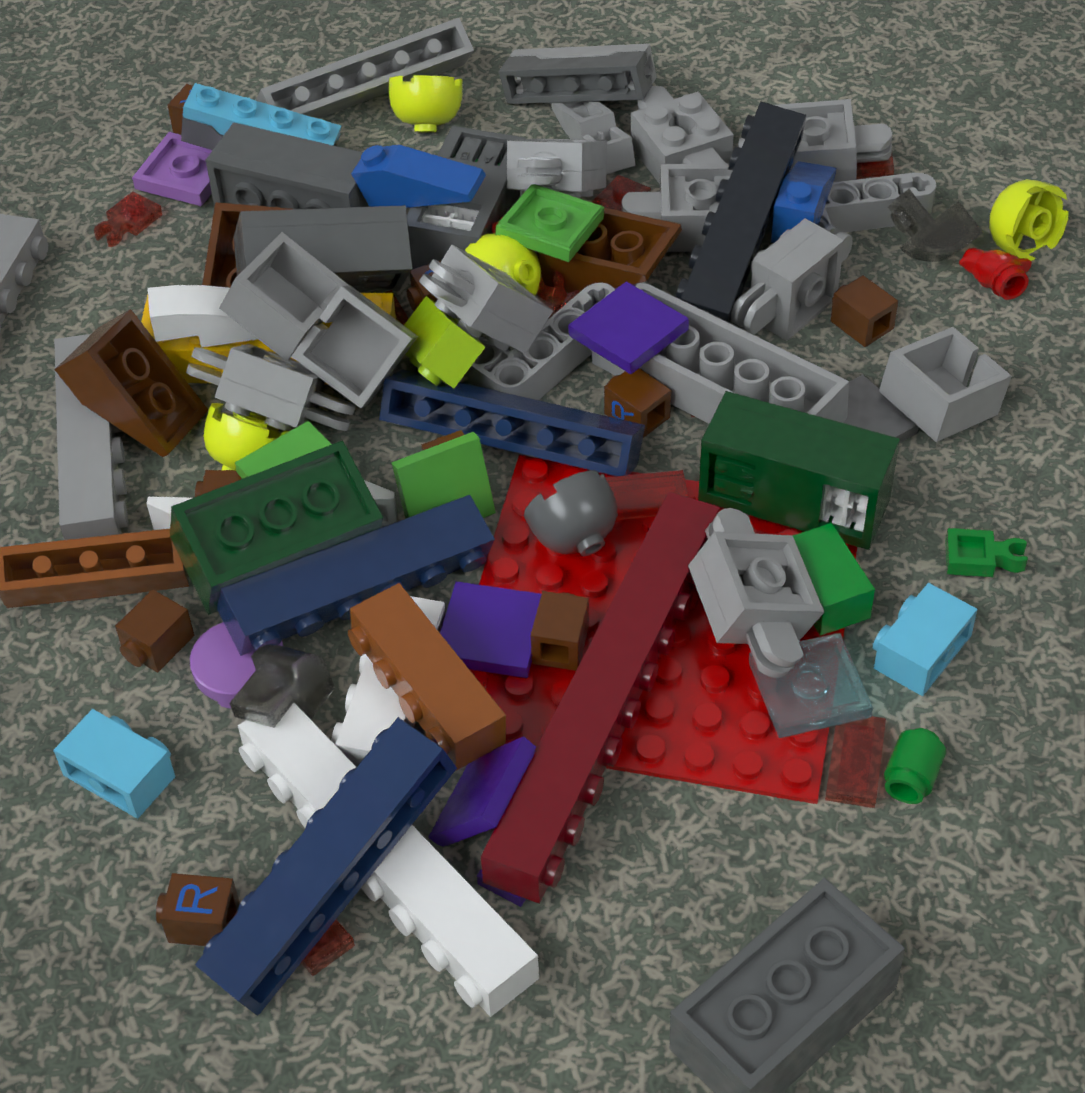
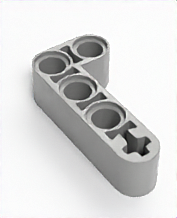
M906 173L833 182L819 226L825 229L831 224L837 227L839 232H853L925 222L932 215L936 181L928 174Z
M594 283L584 288L546 321L526 353L515 348L512 351H504L490 343L485 337L477 338L485 346V349L467 371L469 383L478 387L540 400L592 354L591 349L569 336L568 325L615 289L606 283Z

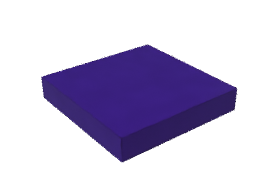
M626 281L568 325V331L571 338L627 373L632 374L689 330V318Z
M456 581L440 634L468 669L528 678L532 663L530 635L541 594Z
M523 736L469 763L428 838L437 845L444 847L497 827L536 752V746Z

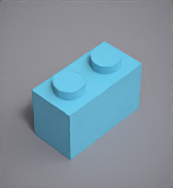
M928 582L917 597L910 595L905 600L898 613L896 622L892 626L886 624L879 631L873 643V649L877 651L874 669L915 693L924 696L972 636L978 609Z
M94 709L54 749L63 776L137 819L175 778L170 760L171 753L161 741L154 737L145 739L133 732L130 726L119 717L111 716L108 718Z

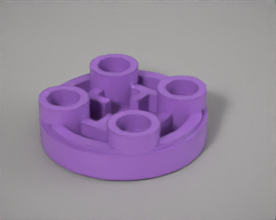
M224 622L208 629L196 641L190 655V667L195 684L203 694L216 700L222 707L234 708L241 703L250 702L264 696L276 685L280 684L286 676V656L282 641L277 647L268 652L258 654L252 651L240 656Z

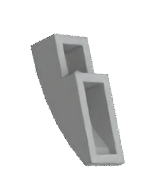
M598 101L551 103L556 118L570 139L607 140V174L635 166L632 137L616 127L615 116L612 110Z

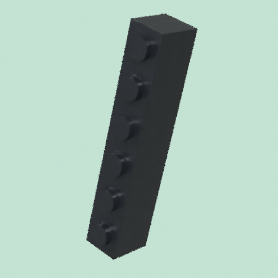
M760 101L755 116H747L741 138L745 139L742 148L735 146L728 167V170L732 171L729 180L722 179L715 198V202L719 203L716 213L709 211L702 230V235H705L706 238L702 246L695 245L689 261V268L693 270L689 280L681 279L676 292V298L731 323L732 308L736 300L741 297L751 271V263L759 251L772 218L774 204L783 179L789 173L802 141L806 114Z

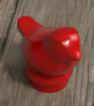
M969 248L963 254L959 265L964 267L967 272L973 274L983 287L991 288L995 295L1001 296L1005 300H1011L1020 296L1027 288L1029 278L1026 272L1031 268L1032 262L1028 258H1018L1013 254L998 249L984 251L978 248Z

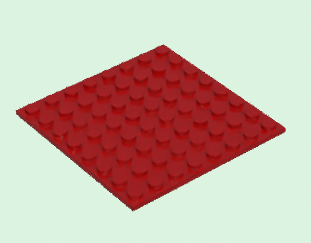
M519 455L494 534L495 540L489 551L479 585L542 594V591L570 593L575 596L589 598V629L581 658L582 661L668 492L698 500L699 481L631 472L626 478L603 473L613 490L618 512L612 531L604 538L605 545L599 551L588 556H581L580 552L571 555L554 553L537 539L524 518L525 508L540 493L544 500L557 493L553 484L574 474L589 471V469L542 458ZM747 515L755 534L793 536L805 532ZM846 544L856 559L857 547ZM694 585L691 591L692 603L689 613L684 621L678 619L674 626L676 634L672 648L667 656L661 654L656 663L659 665L654 686L650 692L643 690L639 698L641 707L637 721L632 729L625 727L621 735L623 744L619 758L613 767L607 765L606 768L817 804L845 627L820 636L813 625L799 641L804 654L800 661L794 665L793 669L786 676L781 678L769 677L758 670L749 644L717 643L696 585ZM532 663L528 678L469 669L506 715L505 744L524 736L536 748L576 672L574 670Z

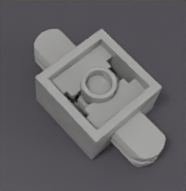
M651 86L644 100H638V110L631 112L633 150L659 184L661 164L730 162L733 152L734 134L699 92L673 99L664 87Z
M851 99L775 105L806 114L803 138L791 169L798 161L835 167L837 169L833 182L856 180L857 163L886 161L891 156V128L886 124L854 126ZM739 139L738 147L742 148L745 139Z
M534 138L507 141V189L520 190V197L531 184L540 185L579 199L581 197L593 196V190L606 188L607 140Z
M729 163L661 164L660 192H628L622 199V211L681 224L682 231L667 252H692L695 245L702 246L706 238L705 235H702L704 222L709 211L716 213L719 203L715 202L721 180H729L732 173L731 170H728ZM773 215L767 229H772Z
M806 218L792 229L786 230L775 243L766 250H761L754 257L751 263V289L736 300L731 312V321L739 327H744L747 332L753 335L764 327L788 341L832 304L833 294L839 289L841 264L847 259L853 244L851 235L846 232H839L838 228L831 224L824 229Z
M451 245L441 262L435 259L431 261L429 268L434 272L433 275L423 274L419 280L438 299L435 303L438 309L453 318H457V316L461 318L457 324L460 328L476 338H480L482 333L486 334L485 338L490 343L504 351H507L511 346L526 353L553 312L552 309L506 272L454 245Z
M251 344L231 348L228 357L207 349L194 347L192 353L194 359L223 369V373L189 363L186 373L218 385L214 398L225 401V409L244 416H249L250 412L261 414L267 417L266 424L284 431H290L291 426L298 427L311 420L337 430H348L349 420L316 406L318 404L349 415H353L356 406L351 402L322 392L325 381L299 362L289 359L287 362L278 354Z
M733 508L723 509L718 512L713 522L706 528L705 533L708 540L688 567L717 643L749 644L757 668L761 673L773 678L784 677L803 657L804 654L799 641L824 613V610L793 536L755 534L749 517L745 513Z

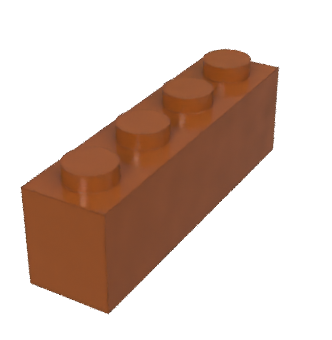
M170 529L0 547V599L6 608L150 592L152 589L158 591L189 587V575L170 538Z
M400 583L350 608L352 629L348 630V637L353 648L360 656L367 655L373 663L375 675L385 689L391 687L398 695L401 709L411 723L418 721L425 731V736L444 749L457 767L456 771L506 743L505 713Z

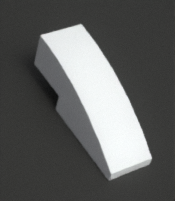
M171 285L147 288L149 315L156 342L199 336L202 348L256 340L257 338L219 309L230 288L207 285Z

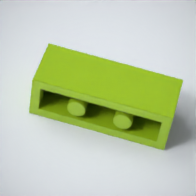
M426 296L404 324L406 328L418 336L405 355L418 368L417 371L433 384L438 386L443 380L452 388H455L485 349V346L476 337L457 325L459 322L457 318H453L435 306L436 302Z

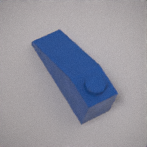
M375 145L367 148L362 153L361 159L351 173L369 207L406 205V208L471 202L486 177L484 170L402 145L384 147Z
M801 161L795 164L783 179L774 204L771 243H775L786 230L792 229L805 218L819 226L837 168Z

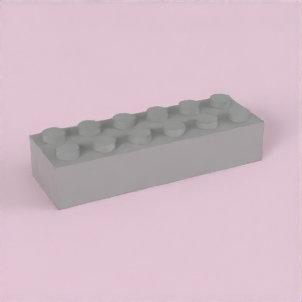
M645 282L638 283L635 286L689 318V330L640 367L644 372L671 389V404L709 424L725 391L841 423L847 419L848 380ZM591 350L592 364L615 376L624 372L623 369Z

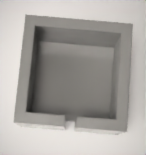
M281 232L235 278L219 309L288 362L312 326L324 323L319 319L320 315L341 286H348V284Z
M350 285L341 286L319 317L325 323L332 322L330 327L328 328L323 323L313 325L291 357L358 407L363 408L371 403L384 385L385 378L392 374L418 336Z
M951 327L890 352L879 392L935 442H938L998 415L1012 376L989 356L983 354L978 357L969 387H966L979 348L958 330Z

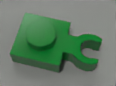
M948 528L945 538L947 574L993 577L995 567H1001L1014 573L1025 571L1028 557L1014 556L1013 554L1024 555L1027 542L1020 538H1010L1002 542L994 541V531Z

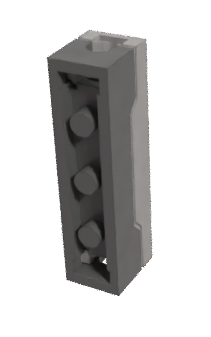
M650 44L515 49L499 70L507 104L644 100L652 83L657 78Z

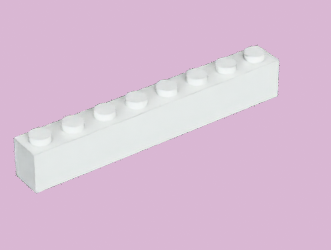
M286 693L238 725L243 744L239 748L242 759L253 772L261 769L269 777L267 779L268 785L279 801L286 803L290 800L297 807L296 813L304 828H306L310 817L317 810L324 808L338 791L339 784L346 773L356 768ZM413 825L410 826L361 887L372 901L376 902L380 898L390 908L389 916L392 922L403 935L408 936L413 933L423 944L421 945V950L435 970L440 972L446 968L456 979L454 986L458 994L471 1008L479 1004L491 1017L539 979L538 955Z

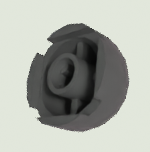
M596 470L580 472L553 484L557 493L544 500L540 493L525 508L524 518L531 531L545 547L554 553L571 555L580 552L581 556L591 555L605 545L604 538L612 531L618 516L617 501L613 490L603 473L600 476Z

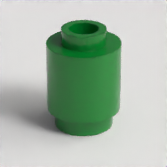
M924 728L905 730L899 735L884 772L885 790L894 799L907 804H918L932 792L946 755L945 745L934 732Z

